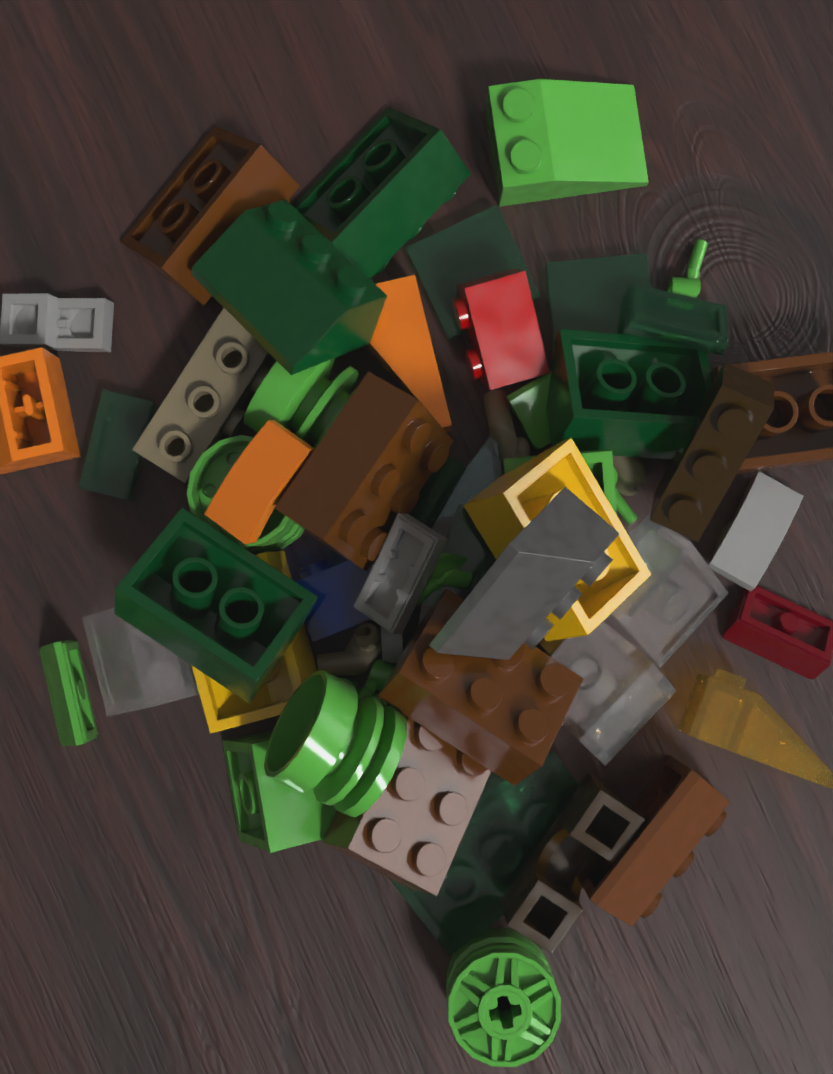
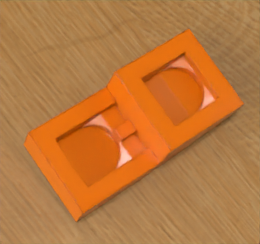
M268 420L230 469L209 504L205 515L245 545L257 542L278 500L285 494L315 448L277 421Z

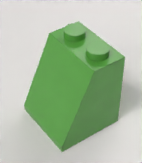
M272 731L222 740L239 841L272 853L324 838L337 811L334 805L330 806L317 801L313 791L314 788L303 793L266 776L264 761Z

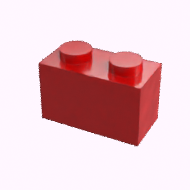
M512 268L456 284L459 298L452 299V306L459 329L467 328L472 348L465 350V357L473 380L480 378L484 386L489 390H493L550 373L525 270Z

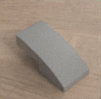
M48 293L3 294L0 344L31 349L43 347L46 350L111 352L114 302L106 298H57Z
M757 472L750 479L733 519L724 526L706 567L750 592L754 590L785 537L804 496L764 473Z

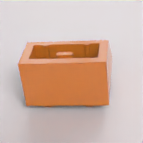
M43 347L0 356V474L81 457L60 358Z

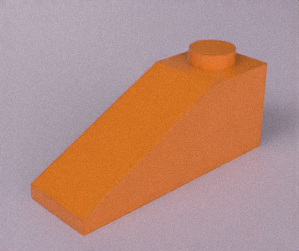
M415 274L375 284L387 295L370 344H368V349L406 393L417 398L446 433L451 432L452 423Z

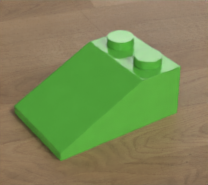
M535 79L488 86L485 113L499 207L648 185L649 181L634 85Z

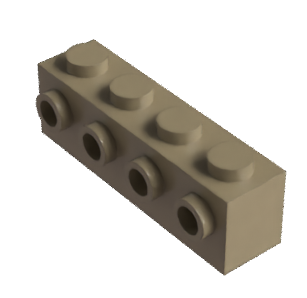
M225 308L218 315L132 449L186 484L189 483L190 472L203 452L226 437H235L244 425V408L253 394L256 393L275 362V359Z

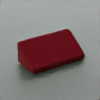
M756 586L751 592L745 588L742 589L723 632L725 640L808 679H815L831 666L833 657L832 620L762 587Z

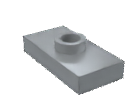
M398 513L353 607L390 633H403L448 539L411 515Z

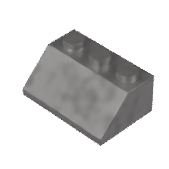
M564 487L509 543L429 646L437 653L509 660L523 643L533 650L554 626L546 617L552 612L557 618L561 619L583 594L575 587V584L581 579L590 587L613 561L604 551L620 533L569 489Z

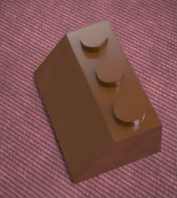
M214 126L122 239L121 243L182 292L205 305L213 296L191 275L193 265L245 210L283 199L290 204V198L300 185L261 144Z
M670 755L632 803L645 818L643 824L615 864L604 858L592 869L586 878L583 889L589 900L630 926H633L639 917L643 919L649 917L659 905L662 898L660 891L672 876L675 878L681 876L690 866L694 858V853L692 852L694 847L704 835L706 837L713 835L723 824L726 818L724 809L730 801L695 771Z

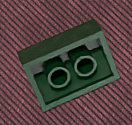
M387 107L304 193L293 207L371 280L373 276L378 275L386 268L389 260L408 240L415 237L422 230L424 223L438 208L455 196L460 185L471 173L441 129Z
M285 199L245 210L193 265L191 275L290 375L370 344L387 295L364 272L359 270L329 239L324 237Z
M559 329L556 335L546 406L552 447L566 439L572 438L579 452L612 449L613 456L673 459L676 451L682 453L697 423L700 406L714 382L705 342Z
M181 508L116 586L114 614L250 704L281 661L315 605L318 596L184 508Z

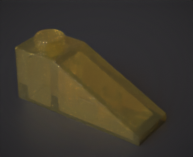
M718 668L714 677L698 673L678 727L679 731L833 790L832 771L759 694L744 689L747 679Z

